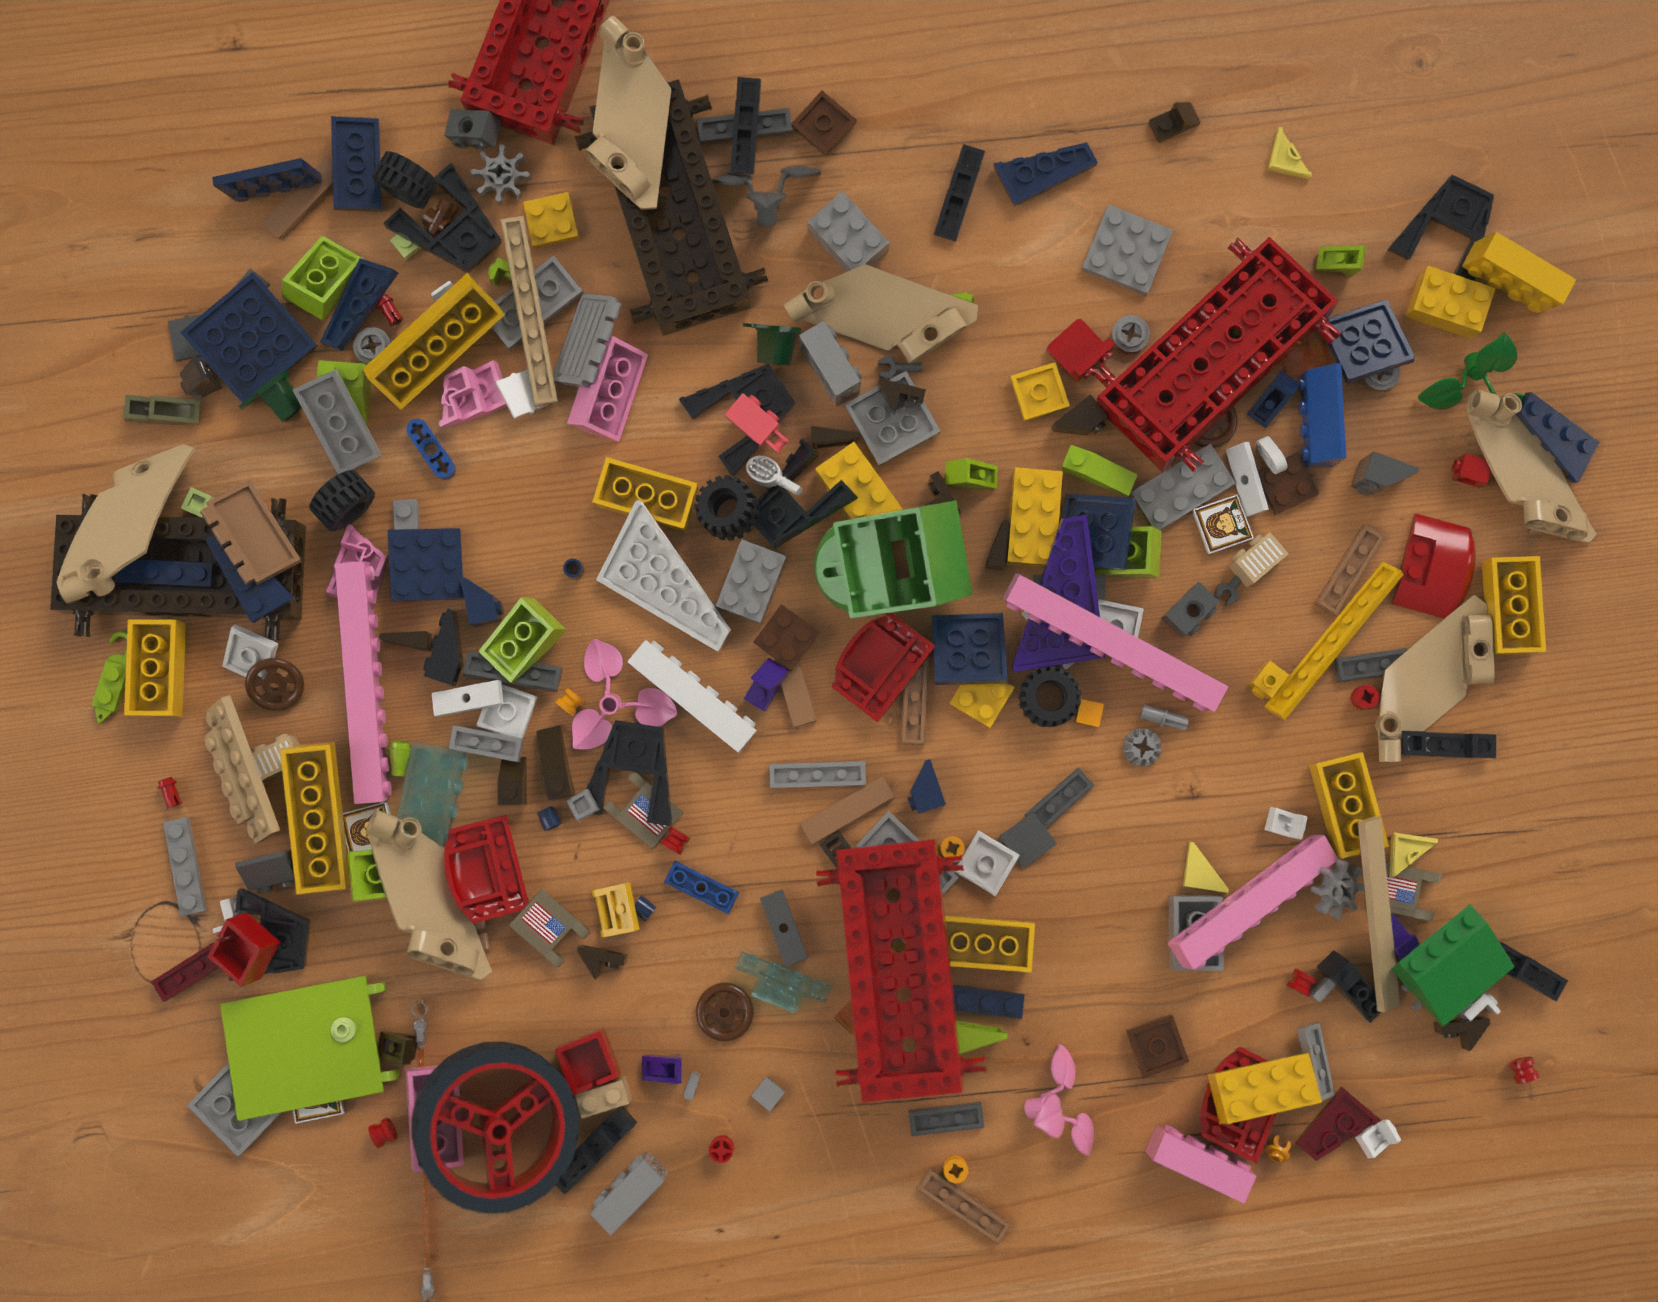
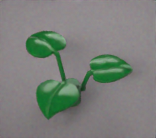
M1503 332L1496 340L1484 346L1479 352L1470 353L1465 357L1464 364L1466 369L1462 370L1461 384L1457 378L1442 379L1418 395V400L1438 410L1452 408L1462 400L1463 395L1460 390L1465 388L1467 376L1473 380L1483 379L1490 393L1496 394L1486 373H1491L1493 370L1505 372L1514 366L1518 356L1514 342ZM1512 393L1515 394L1520 399V401L1524 398L1523 394Z

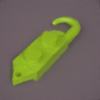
M127 631L115 632L109 642L113 644L119 637H124L127 640ZM127 648L124 655H112L105 662L92 701L98 723L102 724L110 715L119 710L125 691Z

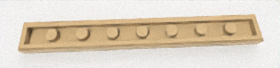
M524 216L500 219L534 406L558 403Z
M1374 816L1359 821L1358 829L1377 1011L1385 1013L1400 1006L1397 975L1391 970L1396 965L1382 824L1381 817Z

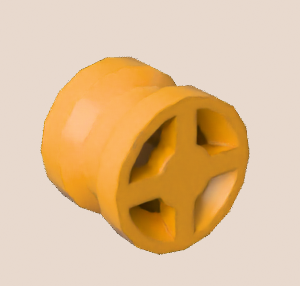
M567 687L564 690L565 694L561 698H557L555 702L574 717L576 709L579 706H583L586 702Z
M949 836L940 843V852L943 857L960 856L964 853V843L958 837Z
M951 1155L946 1158L943 1163L946 1179L952 1183L963 1182L968 1175V1167L965 1160L958 1155Z

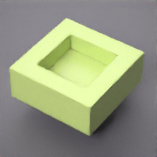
M399 235L390 240L406 261L422 249Z
M191 487L181 509L203 518L200 511L208 507L206 502L214 497Z

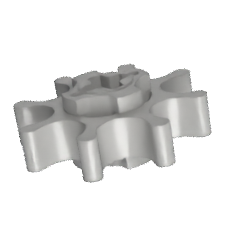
M500 145V154L493 159L487 157L486 153L481 151L480 156L487 163L486 167L482 170L472 169L471 173L475 179H485V184L477 189L479 195L484 197L487 192L496 191V201L498 205H503L502 198L506 192H514L518 199L522 198V194L516 188V184L520 180L530 181L531 176L529 172L517 171L519 164L525 161L523 154L518 153L514 159L505 158L507 150L504 145Z
M1340 858L1336 859V867L1333 872L1321 867L1319 871L1324 875L1323 883L1319 887H1311V892L1322 896L1320 902L1315 905V910L1326 914L1329 910L1328 914L1338 920L1342 918L1341 912L1344 906L1354 911L1357 910L1358 906L1353 902L1355 899L1354 895L1358 891H1365V887L1356 882V878L1363 872V869L1354 864H1351L1348 868L1349 862Z

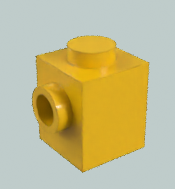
M1269 660L1264 662L1248 685L1253 688L1251 692L1260 699H1269L1275 695L1289 674Z

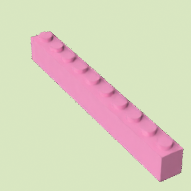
M366 561L335 563L354 804L384 802L389 800L392 787L391 782L387 781V772L390 769L389 758L385 757L388 738L387 734L383 733L386 714L385 710L381 708L384 690L383 686H380L379 676L382 675L381 662H378L377 652H380L379 638H376L375 628H378L377 614H374L373 604H376L375 590H372L371 581L374 580L373 566H370V562Z
M1015 573L1002 597L1003 600L1008 602L1006 607L1018 613L1020 609L1029 613L1027 618L1038 624L1041 621L1050 624L1048 629L1059 635L1062 632L1069 634V640L1075 644L1082 646L1085 643L1091 646L1090 652L1100 657H1103L1104 654L1112 657L1111 663L1120 668H1124L1127 665L1133 669L1131 673L1143 680L1145 676L1153 679L1152 685L1162 690H1165L1166 687L1174 691L1173 696L1184 702L1186 698L1194 701L1192 706L1203 712H1206L1207 709L1215 712L1228 689L1227 685L1020 574Z

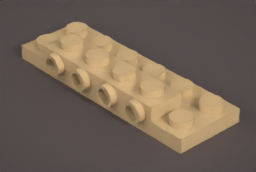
M231 696L221 697L206 710V721L212 727V730L205 735V745L213 756L214 770L220 775L222 792L228 797L230 802L231 816L236 819L237 824L247 822L248 835L257 844L279 832L280 828Z

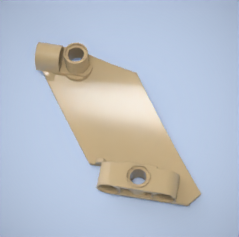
M610 16L600 29V37L604 40L593 125V135L597 140L586 148L584 153L587 159L641 210L657 209L671 88L645 51L644 38L636 32H630L615 16ZM614 165H619V166H621L622 168H621V169H615V168H613V166H614Z
M866 264L823 282L814 281L808 285L806 290L784 304L788 314L796 323L804 320L817 325L824 321L827 327L831 325L837 333L890 351L899 346L909 364L919 360L976 322L979 306ZM822 287L824 290L823 296L820 299H815L814 291ZM930 329H936L938 333L937 338L933 341H928L926 338V334Z
M1478 389L1474 390L1469 396L1466 407L1472 429L1481 451L1508 502L1523 506L1524 526L1528 529L1586 544L1590 543L1597 533L1588 521L1587 514L1583 512L1562 470L1554 462L1556 459L1549 451L1544 450L1540 445L1542 442L1536 435H1532L1516 414L1522 409L1520 399L1512 393L1499 398L1498 395Z
M182 444L114 472L112 477L114 487L100 492L72 541L60 570L57 586L66 603L69 604L89 596L91 590L97 596H104L110 593L115 586L111 577L125 566L146 554L164 504L177 479L181 476L182 470L194 453L195 449L193 447Z
M1471 596L1384 670L1379 717L1375 722V727L1378 731L1379 762L1401 761V732L1425 731L1466 696L1467 684H1492L1494 682L1491 615L1487 614V604L1477 596ZM1477 643L1483 647V652L1480 656L1474 653V646ZM1388 718L1392 719L1394 723L1393 729L1389 732L1383 726Z
M375 810L367 825L366 834L369 837L378 873L396 925L399 930L412 934L407 955L415 960L480 981L490 974L492 969L483 950L475 925L458 908L449 890L444 868V847L421 833L422 827L418 820L410 817L400 820L396 816ZM403 829L407 830L410 835H407ZM440 948L445 950L447 956L441 952Z

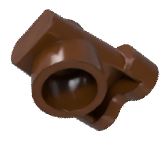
M443 198L440 199L436 206L437 209L430 208L422 219V223L427 226L426 230L436 236L451 224L450 220L459 209V207Z

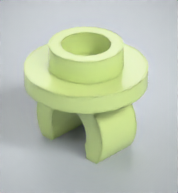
M347 1017L338 1018L331 1026V1034L339 1042L351 1040L356 1033L355 1023Z

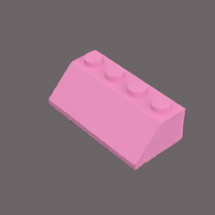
M610 336L609 342H604V345L607 347L601 364H596L599 370L593 384H589L588 388L579 387L567 424L584 432L619 442L648 354L614 336Z

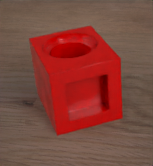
M1465 453L1453 462L1451 472H1454L1452 480L1480 488L1488 483L1491 469L1486 459Z

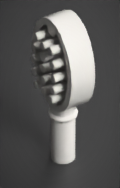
M755 456L748 460L746 469L750 478L756 484L762 487L779 485L796 495L801 494L802 487L788 480L785 476L783 477L779 465L773 459L766 456Z

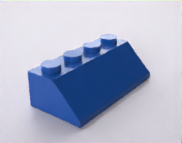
M1341 363L1308 369L1298 378V383H1300L1298 391L1301 392L1302 399L1299 401V414L1303 418V424L1300 425V436L1304 438L1301 459L1305 461L1306 468L1334 467L1346 458Z

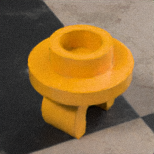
M1276 1135L1271 1138L1270 1145L1266 1146L1265 1153L1273 1162L1282 1163L1289 1160L1290 1154L1288 1150L1291 1148V1142L1287 1141L1283 1144V1147H1280L1278 1144L1279 1136Z

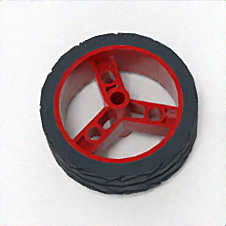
M482 1042L463 1048L447 1057L427 1077L418 1092L413 1108L411 1137L416 1157L429 1183L445 1199L465 1210L478 1213H508L524 1208L545 1196L560 1181L559 1179L563 1177L573 1160L578 1143L579 1113L574 1095L565 1078L544 1057L525 1046L509 1042ZM509 1068L520 1070L533 1076L531 1080L495 1108H487L450 1094L465 1079L475 1073L488 1069ZM531 1097L529 1106L520 1107L522 1098ZM550 1102L552 1124L547 1144L539 1158L527 1170L514 1177L510 1139L512 1131ZM515 1106L518 1114L508 1122L503 1113ZM458 1108H467V1113L464 1117L456 1118L454 1116ZM474 1113L480 1114V1127L470 1123ZM437 1119L483 1137L487 1183L470 1181L457 1175L446 1166L437 1150L435 1136ZM490 1142L495 1145H503V1149L492 1152ZM497 1159H505V1163L501 1168H493V1164Z

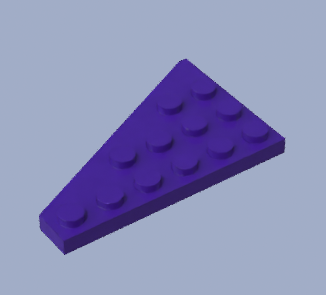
M1087 515L1061 518L1039 585L1100 617ZM1028 618L1012 664V671L1016 672L1105 658V654L1103 657H1100L1090 652L1091 646L1085 643L1079 646L1070 641L1069 634L1062 632L1059 635L1048 629L1050 624L1044 621L1038 624Z

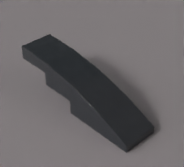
M737 77L731 173L754 174L761 94V79Z
M963 144L934 235L956 242L983 161L984 150Z
M1500 942L1515 966L1506 975L1557 1002L1568 980L1529 956L1523 955L1505 943Z
M623 1106L618 1107L576 1148L572 1162L563 1177L556 1184L564 1194L638 1123Z

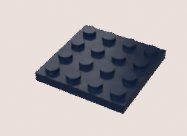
M254 272L180 332L242 403L276 375L285 370L288 372L318 346Z

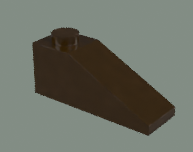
M560 725L536 731L542 775L548 800L553 801L576 795Z

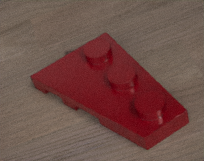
M1340 1087L1335 1096L1330 1099L1295 1144L1317 1161L1340 1147L1346 1140L1362 1133L1367 1127L1377 1124L1381 1119L1348 1091Z

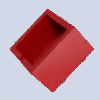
M246 912L226 919L218 935L220 939L214 942L207 957L242 987L261 980L280 941Z
M604 1028L560 1045L555 1049L567 1084L573 1095L591 1089L596 1084L598 1086L618 1078L621 1074Z

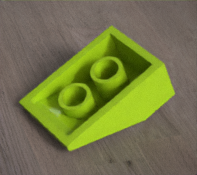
M322 235L283 278L282 298L324 320L341 298L361 257Z
M319 360L317 378L337 369L367 425L372 382L367 378L363 370L366 364Z
M1153 526L1132 527L1126 571L1094 568L1095 575L1134 579H1159L1162 532Z
M521 597L478 652L510 683H513L553 647L566 631V628L534 598Z
M372 850L348 852L353 902L387 898Z
M957 1021L960 1054L1007 1039L1008 1034L1004 1028Z

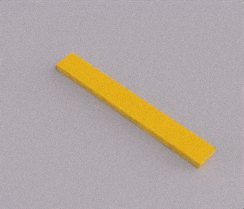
M1385 562L1379 565L1284 681L1275 695L1266 703L1264 707L1267 711L1283 720L1290 715L1404 574L1400 569Z

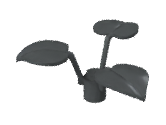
M805 165L784 167L781 169L783 174L778 191H754L750 181L753 179L751 174L725 173L712 179V182L724 185H739L742 183L747 185L750 193H747L746 197L754 202V210H757L758 225L771 226L776 224V210L779 209V202L787 197L782 192L785 180L790 176L802 177L814 173L821 175V170Z

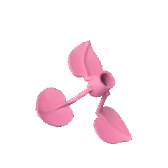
M593 639L586 649L584 668L588 677L595 682L606 678V696L599 703L602 711L601 715L594 709H585L575 716L572 723L573 748L592 749L604 744L612 729V724L604 719L606 714H614L620 708L636 706L635 715L640 724L657 727L665 724L677 715V708L673 700L665 692L657 688L641 690L638 695V702L623 703L618 695L610 693V676L619 674L623 666V658L617 648L598 639Z
M1057 1044L1058 1047L1053 1055L1051 1070L1055 1082L1059 1085L1047 1093H1041V1098L1027 1099L1025 1102V1113L1030 1119L1036 1118L1033 1125L1043 1130L1052 1138L1061 1136L1064 1129V1121L1072 1123L1074 1127L1071 1135L1076 1148L1083 1155L1089 1156L1094 1142V1127L1090 1117L1085 1113L1078 1114L1077 1120L1063 1116L1060 1100L1055 1095L1062 1091L1064 1087L1071 1089L1076 1076L1072 1056L1063 1045Z

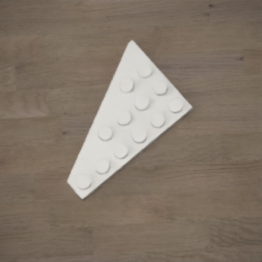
M640 500L635 501L596 580L712 649L719 651L731 631L730 627L643 502Z

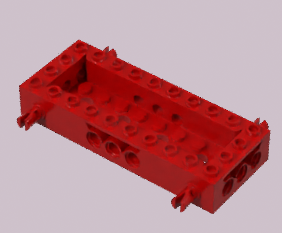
M500 0L469 79L456 73H451L454 81L448 80V87L463 91L460 101L465 110L489 111L502 121L500 127L554 145L561 127L580 133L581 130L578 125L583 126L584 119L567 114L566 112L610 0H565L564 5L559 8L553 6L555 0ZM541 40L549 42L545 49H538L536 47L537 43ZM531 82L532 88L529 91H522L520 89L521 84Z
M1237 237L1235 243H1231L1228 246V250L1234 253L1242 262L1120 376L1115 377L1103 363L1099 366L1101 372L1097 369L1092 372V375L1106 387L1098 395L1097 403L1108 415L1107 419L1161 472L1165 471L1179 458L1194 473L1197 469L1196 465L1201 467L1204 461L1189 448L1313 331L1319 332L1329 344H1332L1334 339L1341 335V332L1326 320L1332 315L1339 300L1270 237L1253 251ZM1271 297L1275 300V305L1267 307L1263 304L1262 299ZM1237 329L1240 331L1241 337L1233 339L1228 335V331ZM1196 361H1203L1206 363L1207 369L1198 371L1194 368V363ZM1169 393L1173 400L1170 403H1163L1160 401L1159 395Z
M935 839L836 850L838 868L816 871L817 876L828 877L817 881V886L840 885L858 1062L857 1069L835 1071L836 1076H848L847 1079L837 1081V1087L859 1084L862 1103L963 1093L964 1074L987 1072V1068L984 1066H974L975 1063L985 1061V1055L970 1058L960 1056L941 875L943 872L964 871L963 865H951L952 863L962 861L963 856L941 858L940 855L938 856V847ZM891 889H897L900 892V899L896 903H890L887 900V893ZM902 938L905 941L906 946L902 952H895L892 949L894 939ZM905 987L909 989L911 993L909 1001H899L897 992L900 988ZM906 1038H912L916 1042V1049L911 1053L906 1052L902 1047V1043Z

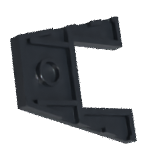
M450 163L434 177L438 185L465 209L449 226L433 238L402 208H399L383 223L384 227L469 274L502 242L486 215L483 214L479 204L467 189L463 179L456 172L454 165Z
M1452 174L1387 250L1409 260L1431 219L1470 238L1454 274L1475 281L1476 277L1470 275L1468 270L1463 268L1462 265L1474 242L1485 236L1494 194Z
M769 364L743 373L741 376L731 380L722 381L720 384L710 388L699 390L687 397L679 398V401L692 419L698 417L730 393H732L736 400L742 393L747 397L752 394L762 403L759 406L765 412L771 410L779 417L778 423L796 404ZM746 436L718 457L729 473L734 476L757 450L759 445L749 436Z
M803 438L799 442L801 444L795 454H790L785 461L787 465L782 470V476H785L790 481H793L819 457ZM840 480L806 512L785 488L779 485L770 487L767 493L763 492L757 500L759 503L757 508L759 517H755L757 521L755 527L776 549L852 503L858 497Z
M615 720L603 748L604 751L596 764L595 772L586 788L589 789L600 809L593 814H603L610 768L654 775L647 823L672 826L664 728Z

